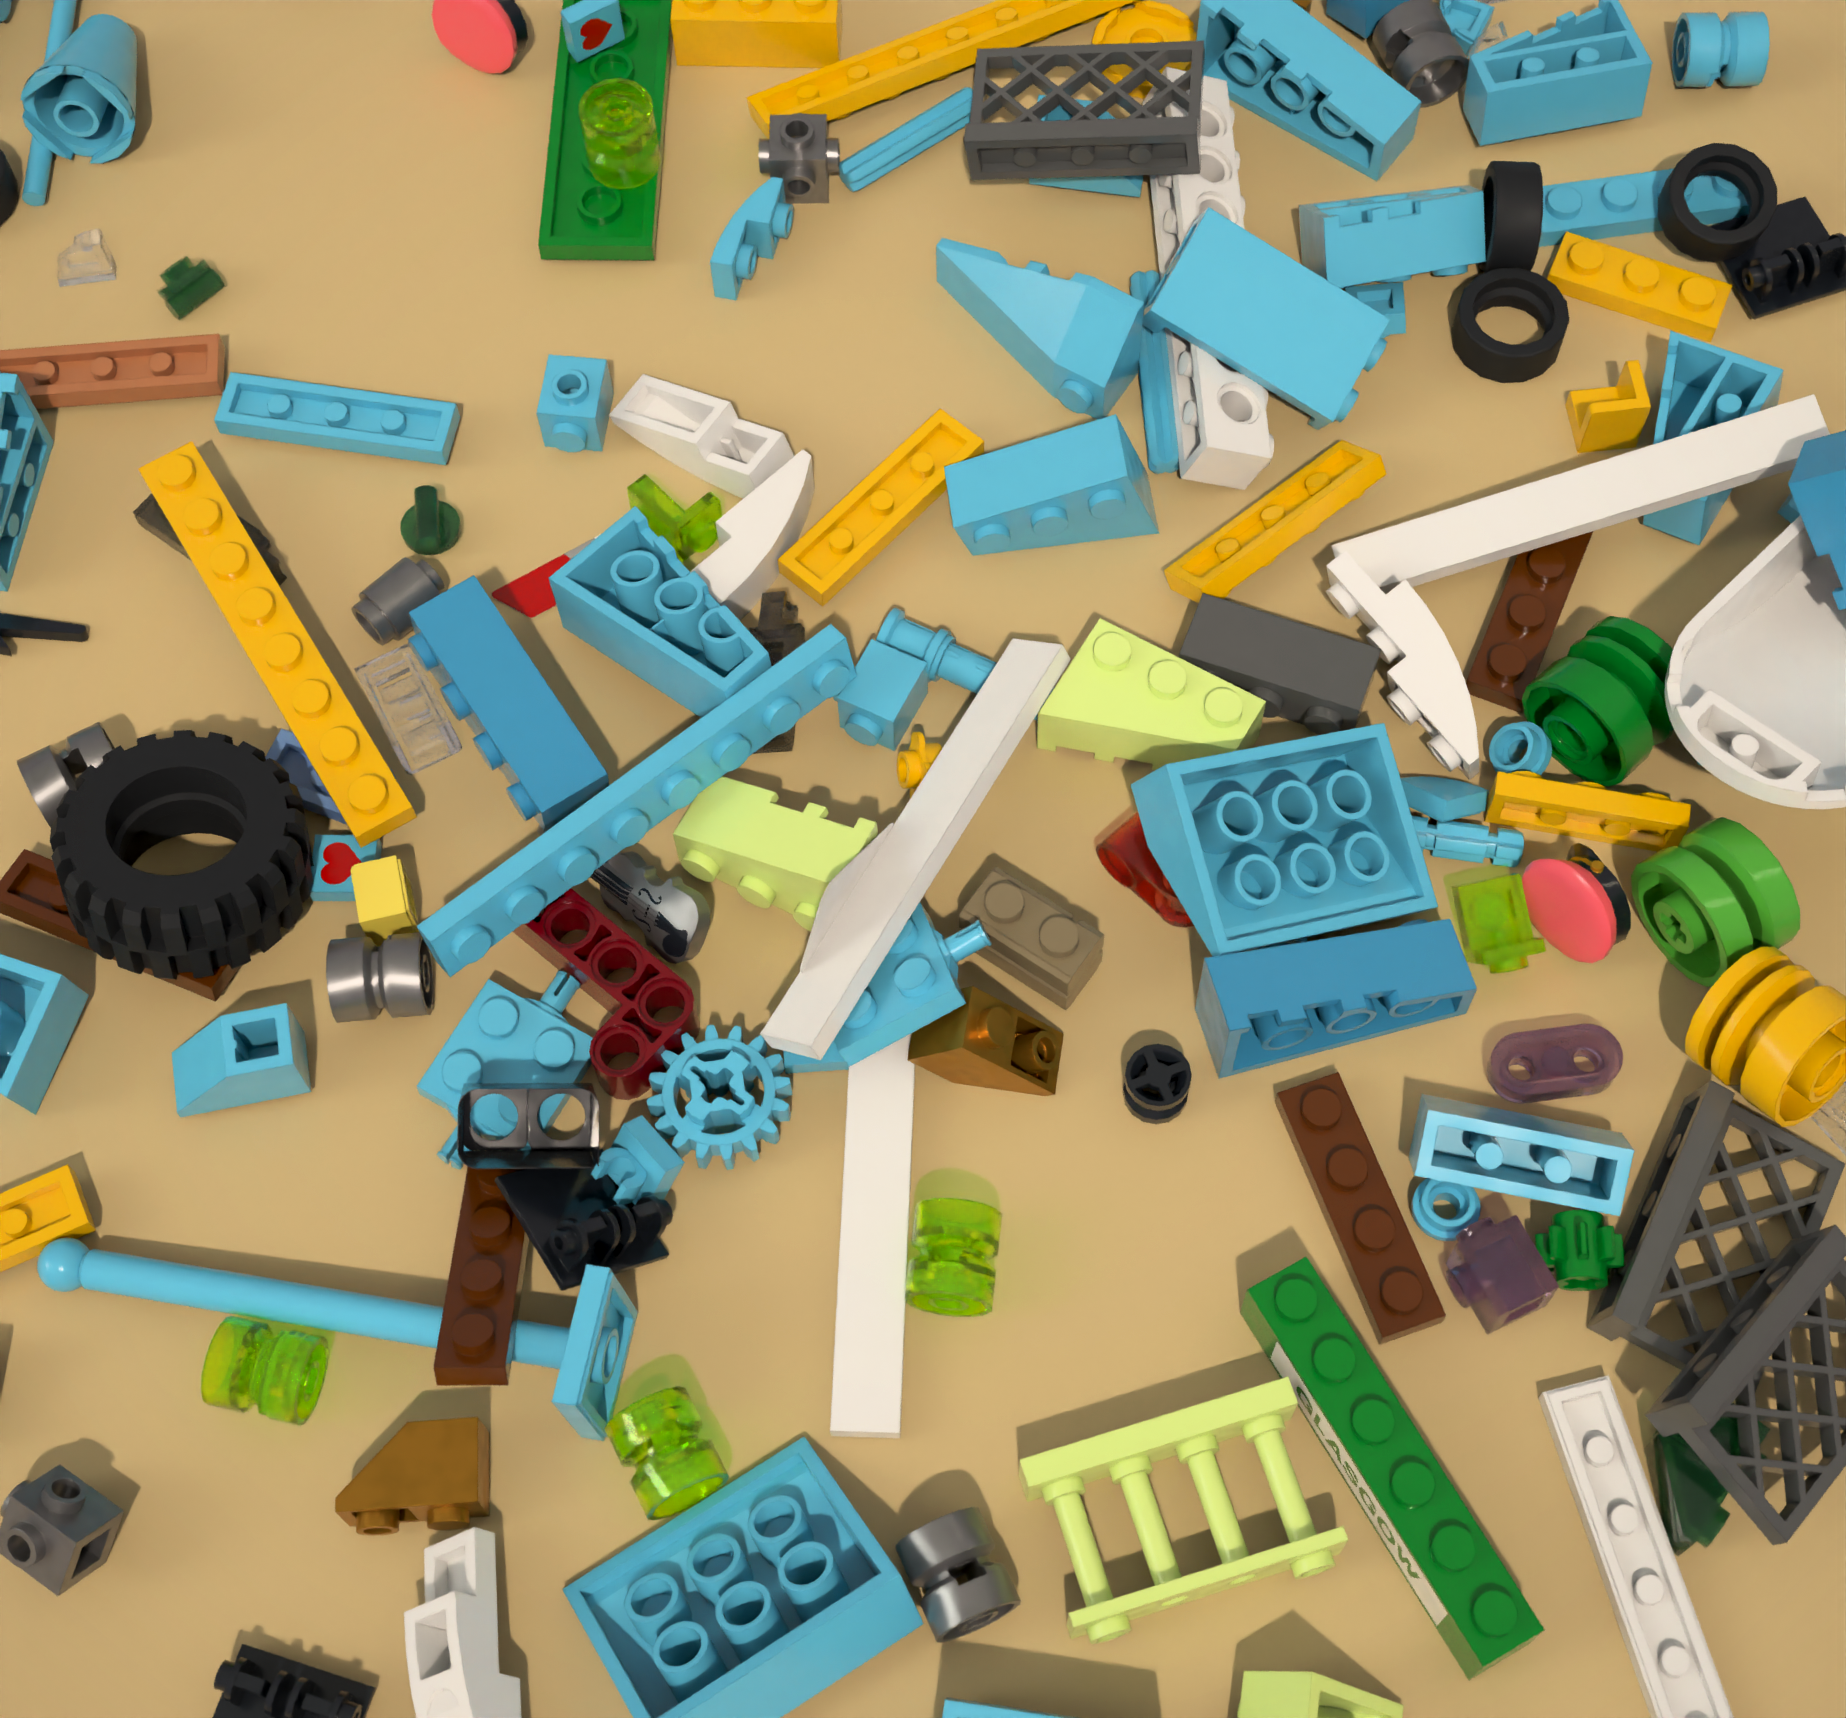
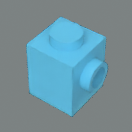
M548 355L536 413L545 447H556L565 452H579L582 450L603 451L614 395L607 359Z
M871 639L855 666L857 677L850 681L833 699L838 702L840 727L845 729L850 737L864 745L875 746L879 744L895 751L928 694L927 662Z

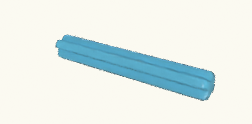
M1154 270L1148 272L1137 271L1130 278V294L1145 302L1144 309L1160 282V274ZM1142 325L1138 370L1148 466L1155 474L1164 472L1174 473L1179 469V453L1166 331L1164 328L1156 334Z

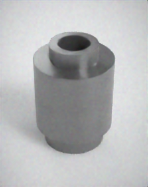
M404 557L359 593L360 601L351 610L368 635L378 644L384 646L392 638L399 641L412 631L413 626L409 612L440 595V591L445 586L437 572L426 561L421 559L415 564L412 560Z

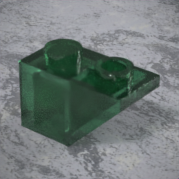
M1721 1416L1710 1432L1729 1455L1740 1456L1737 1418ZM1758 1421L1759 1441L1761 1444L1770 1428ZM1656 1430L1643 1450L1657 1509L1672 1550L1679 1557L1696 1541L1707 1548L1715 1539L1730 1516V1512L1720 1506L1729 1492L1679 1433L1663 1437ZM1761 1452V1459H1767V1456Z

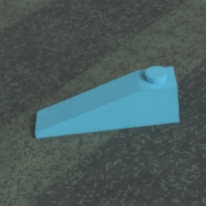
M942 238L936 245L937 282L1053 397L1060 400L1066 408L1075 413H1086L1097 420L1105 418L1138 374L1145 302L1093 276L1076 272L1070 280L1049 275L1050 272L1047 265L1039 262L1030 261L1025 268L1009 265L1005 258L996 251Z

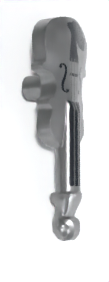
M539 825L537 832L541 836L545 832ZM633 851L616 854L590 876L600 885L604 904L609 909L620 913L624 920L634 921L642 929L646 945L652 946L667 962L676 964L688 961L700 952L710 925V910L703 895L695 889L684 885L680 876L669 878L666 882L662 881L656 874V868L653 865H647L643 858Z

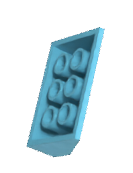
M1384 723L1169 763L1131 784L1147 846L1212 957L1251 951L1428 911L1438 907Z
M805 1436L562 1589L633 1718H781L924 1624L900 1573Z

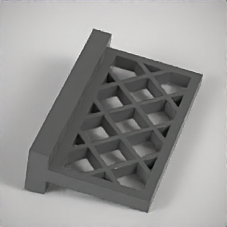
M1204 41L977 49L970 123H966L964 136L971 180L1200 174V133L1205 58ZM1191 62V69L1174 82L1158 71L1168 63ZM1116 64H1126L1133 69L1131 73L1116 84L1101 74L1109 66ZM1070 66L1076 71L1074 75L1059 86L1044 76L1054 67ZM1014 68L1020 73V75L1002 88L989 79L990 69ZM1147 80L1161 92L1142 106L1128 94ZM1090 82L1102 91L1103 94L1088 106L1083 107L1071 96ZM1034 84L1046 96L1029 109H1026L1014 98ZM1173 101L1188 112V116L1184 117L1155 116ZM1116 103L1131 114L1129 117L1122 119L1097 118ZM1058 105L1073 115L1070 120H1040ZM1002 107L1016 117L1012 122L984 123L987 118Z
M1712 1080L1684 1098L1624 1239V1267L1612 1268L1608 1277V1285L1604 1287L1587 1327L1610 1341L1622 1337L1680 1370H1683L1695 1355L1683 1347L1693 1345L1695 1353H1697L1717 1329L1704 1332L1689 1293L1717 1285L1729 1315L1740 1301L1732 1280L1758 1272L1761 1276L1775 1260V1258H1770L1756 1222L1782 1214L1792 1239L1820 1230L1845 1167V1163L1732 1103L1735 1092ZM1729 1125L1750 1135L1759 1156V1161L1733 1167L1723 1142ZM1773 1148L1783 1154L1775 1155ZM1793 1160L1820 1173L1812 1195L1795 1201L1779 1165ZM1715 1163L1718 1173L1709 1175ZM1764 1169L1778 1206L1752 1213L1738 1177ZM1722 1182L1737 1218L1710 1226L1699 1197L1705 1186ZM1807 1207L1803 1218H1801L1798 1209ZM1691 1220L1695 1231L1685 1233ZM1741 1227L1755 1264L1728 1272L1714 1234ZM1699 1240L1713 1277L1685 1285L1675 1255L1681 1244ZM1665 1279H1667L1670 1290L1660 1293ZM1674 1298L1689 1337L1671 1342L1647 1329L1646 1325L1656 1303ZM1758 1371L1753 1377L1755 1392L1763 1375L1762 1371Z
M1836 1224L1790 1240L1645 1414L1663 1437L1676 1433L1683 1437L1772 1545L1783 1544L1789 1541L1846 1466V1418L1839 1417L1835 1381L1846 1382V1369L1833 1367L1830 1332L1846 1334V1320L1828 1318L1825 1288L1832 1282L1845 1297L1846 1303V1261L1844 1260L1846 1256V1236ZM1794 1327L1809 1329L1813 1365L1793 1362L1790 1331ZM1758 1371L1774 1373L1777 1410L1756 1407L1753 1377ZM1794 1376L1814 1378L1818 1415L1798 1412ZM1721 1416L1737 1418L1740 1456L1729 1455L1710 1432ZM1758 1421L1779 1424L1782 1461L1761 1459ZM1799 1425L1820 1429L1822 1459L1817 1465L1803 1463ZM1762 1471L1784 1474L1786 1506L1780 1514L1777 1513L1765 1498Z

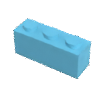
M1421 1094L1408 1158L1414 1176L1620 1216L1634 1149L1620 1132Z

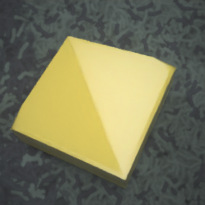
M394 855L358 863L351 867L358 919L366 937H370L375 945L380 947L388 935L419 932L416 927L419 924L412 885L401 859Z

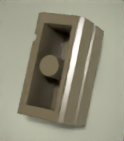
M997 867L989 873L959 915L960 930L979 920L990 938L992 945L975 952L976 954L1064 1010L1071 1006L1102 962V947L1105 934L1082 920L1074 921L1073 914Z

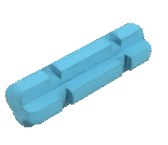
M1412 816L1422 853L1423 849L1432 850L1431 856L1477 863H1483L1484 857L1492 858V865L1516 867L1521 861L1524 850V836L1519 830L1498 827L1497 833L1489 832V826L1456 821H1437L1436 825L1428 824V818Z

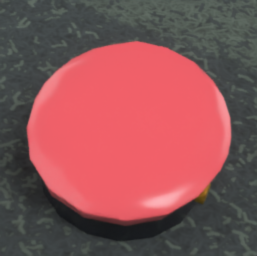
M514 0L433 1V25L440 42L452 55L476 70L489 74L502 73L511 66L515 56L526 47L528 40L526 22Z
M1576 843L1570 847L1566 860L1538 859L1532 861L1526 867L1519 886L1520 902L1535 928L1552 946L1564 955L1578 962L1594 963L1604 959L1611 951L1613 945L1626 939L1631 928V911L1626 894L1617 878L1591 848L1581 843Z

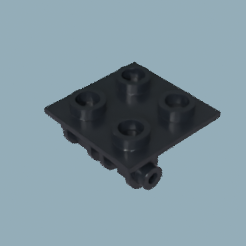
M1805 196L1777 205L1769 226L1757 242L1741 256L1720 262L1753 319H1757L1845 291L1846 237L1841 233L1830 236ZM1749 214L1709 227L1715 230L1732 231L1742 226Z
M599 1149V1157L604 1152L603 1149ZM592 1154L593 1165H594V1167H595V1165H596V1160H595V1158H594V1156H593V1154ZM594 1168L523 1169L497 1176L494 1180L561 1291L581 1285L586 1264L610 1268L615 1275L666 1259L669 1253L659 1237L664 1232L666 1226L672 1221L673 1212L670 1204L666 1200L658 1199L653 1195L640 1198L636 1204L633 1202L625 1205L617 1204L613 1198L619 1186L608 1174L602 1178L595 1179L591 1175Z
M242 1644L235 1663L225 1660L217 1671L214 1688L223 1692L212 1718H365L377 1688Z

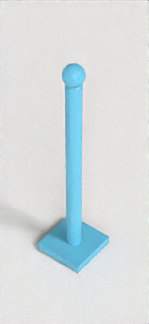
M68 1237L59 1238L48 1243L41 1251L37 1261V1271L41 1281L50 1289L58 1292H70L83 1286L84 1289L436 1349L444 1308L442 1306L100 1249L89 1250L83 1242ZM586 1264L570 1328L518 1319L512 1361L560 1369L552 1403L580 1437L604 1441L605 1437L608 1438L638 1311L610 1268Z

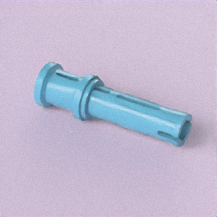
M893 608L890 611L876 638V641L927 662L928 682H937L942 678L978 694L997 664L995 661L957 645L956 637L952 636V633L946 629H940L938 632H935L906 619L905 611L898 608ZM1037 713V715H1036L1035 718H1034V720H1036L1037 723H1038V713Z

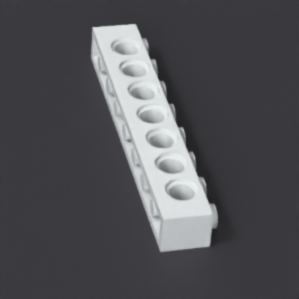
M1165 67L1162 74L1174 82L1187 71ZM1205 75L1203 77L1200 174L1150 175L1160 280L1194 220L1208 207L1245 229L1243 220L1245 199L1240 195L1238 178L1240 155L1235 150L1233 136L1235 113L1229 103L1226 80ZM1153 86L1142 102V106L1161 91ZM1173 101L1155 116L1184 117L1188 116V112ZM1165 327L1180 477L1185 480L1245 490L1262 469H1265L1270 464L1274 453V439L1269 434L1266 412L1268 389Z

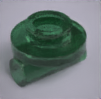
M184 256L159 275L165 284L157 292L164 299L165 305L176 319L181 320L225 287L220 276L209 267L204 258L192 263L188 256Z
M429 485L417 487L414 490L415 505L408 509L401 520V535L407 547L418 554L429 556L441 554L452 548L460 537L461 522L459 515L451 505L439 501L437 488Z

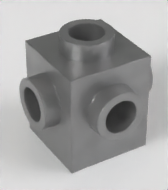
M795 113L792 115H770L769 138L759 139L760 173H770V178L784 179L786 203H829L830 173H839L840 155L839 138H828L827 114Z
M59 1464L33 1482L30 1480L21 1482L5 1499L0 1511L3 1517L0 1527V1554L59 1596L106 1563L124 1510Z

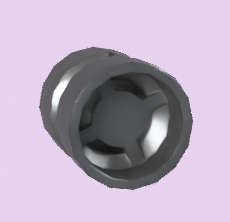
M1409 0L1396 6L1379 21L1373 34V42L1386 67L1392 71L1393 79L1421 100L1420 108L1439 104L1454 95L1466 82L1469 61L1456 37L1451 35L1450 27L1437 3L1432 0Z
M100 722L67 736L66 747L60 751L48 745L17 760L22 777L50 828L58 817L56 809L64 794L69 789L77 791L74 782L76 780L75 775L83 773L90 765L98 768L103 764L102 757L115 749Z
M420 932L388 935L380 947H377L370 937L330 940L326 956L327 990L331 1011L337 1023L375 1020L381 1008H385L392 1018L431 1015L434 1001L433 965L431 951Z
M977 1507L961 1509L933 1520L914 1530L895 1545L911 1585L924 1587L926 1590L920 1605L937 1643L951 1641L977 1631L1004 1617L1021 1604L1019 1595L1003 1563L991 1562L989 1558L995 1548V1543ZM965 1574L968 1582L958 1586L955 1578Z

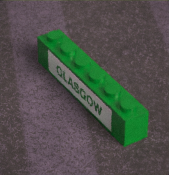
M1302 1258L1247 1289L1240 1314L1280 1378L1289 1377L1299 1409L1468 1680L1529 1645L1545 1629L1308 1258Z

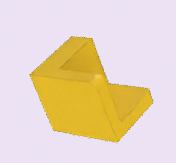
M1639 360L1625 361L1618 383L1614 387L1569 392L1565 406L1577 453L1636 447L1651 409Z

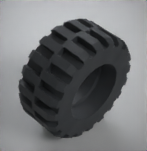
M192 730L174 731V737L156 739V734L137 738V746L124 750L120 745L106 753L102 757L103 764L95 768L90 765L74 781L77 791L69 789L64 794L56 809L58 817L51 825L50 844L53 850L51 857L71 922L78 934L87 938L89 947L102 958L111 960L116 957L118 967L137 974H142L143 970L148 968L152 969L153 975L156 978L177 979L178 973L192 972L193 977L196 979L214 976V968L227 964L230 965L232 970L251 961L250 953L257 949L265 953L282 939L280 928L283 927L289 930L295 925L303 913L302 903L310 897L313 885L311 866H314L303 801L297 786L290 783L289 773L277 761L271 758L266 760L264 751L244 741L239 746L233 745L232 737L214 732H209L208 738L196 737L195 732ZM193 833L213 834L228 838L237 843L226 856L216 863L187 874L156 875L132 867L136 860L148 849L166 839Z

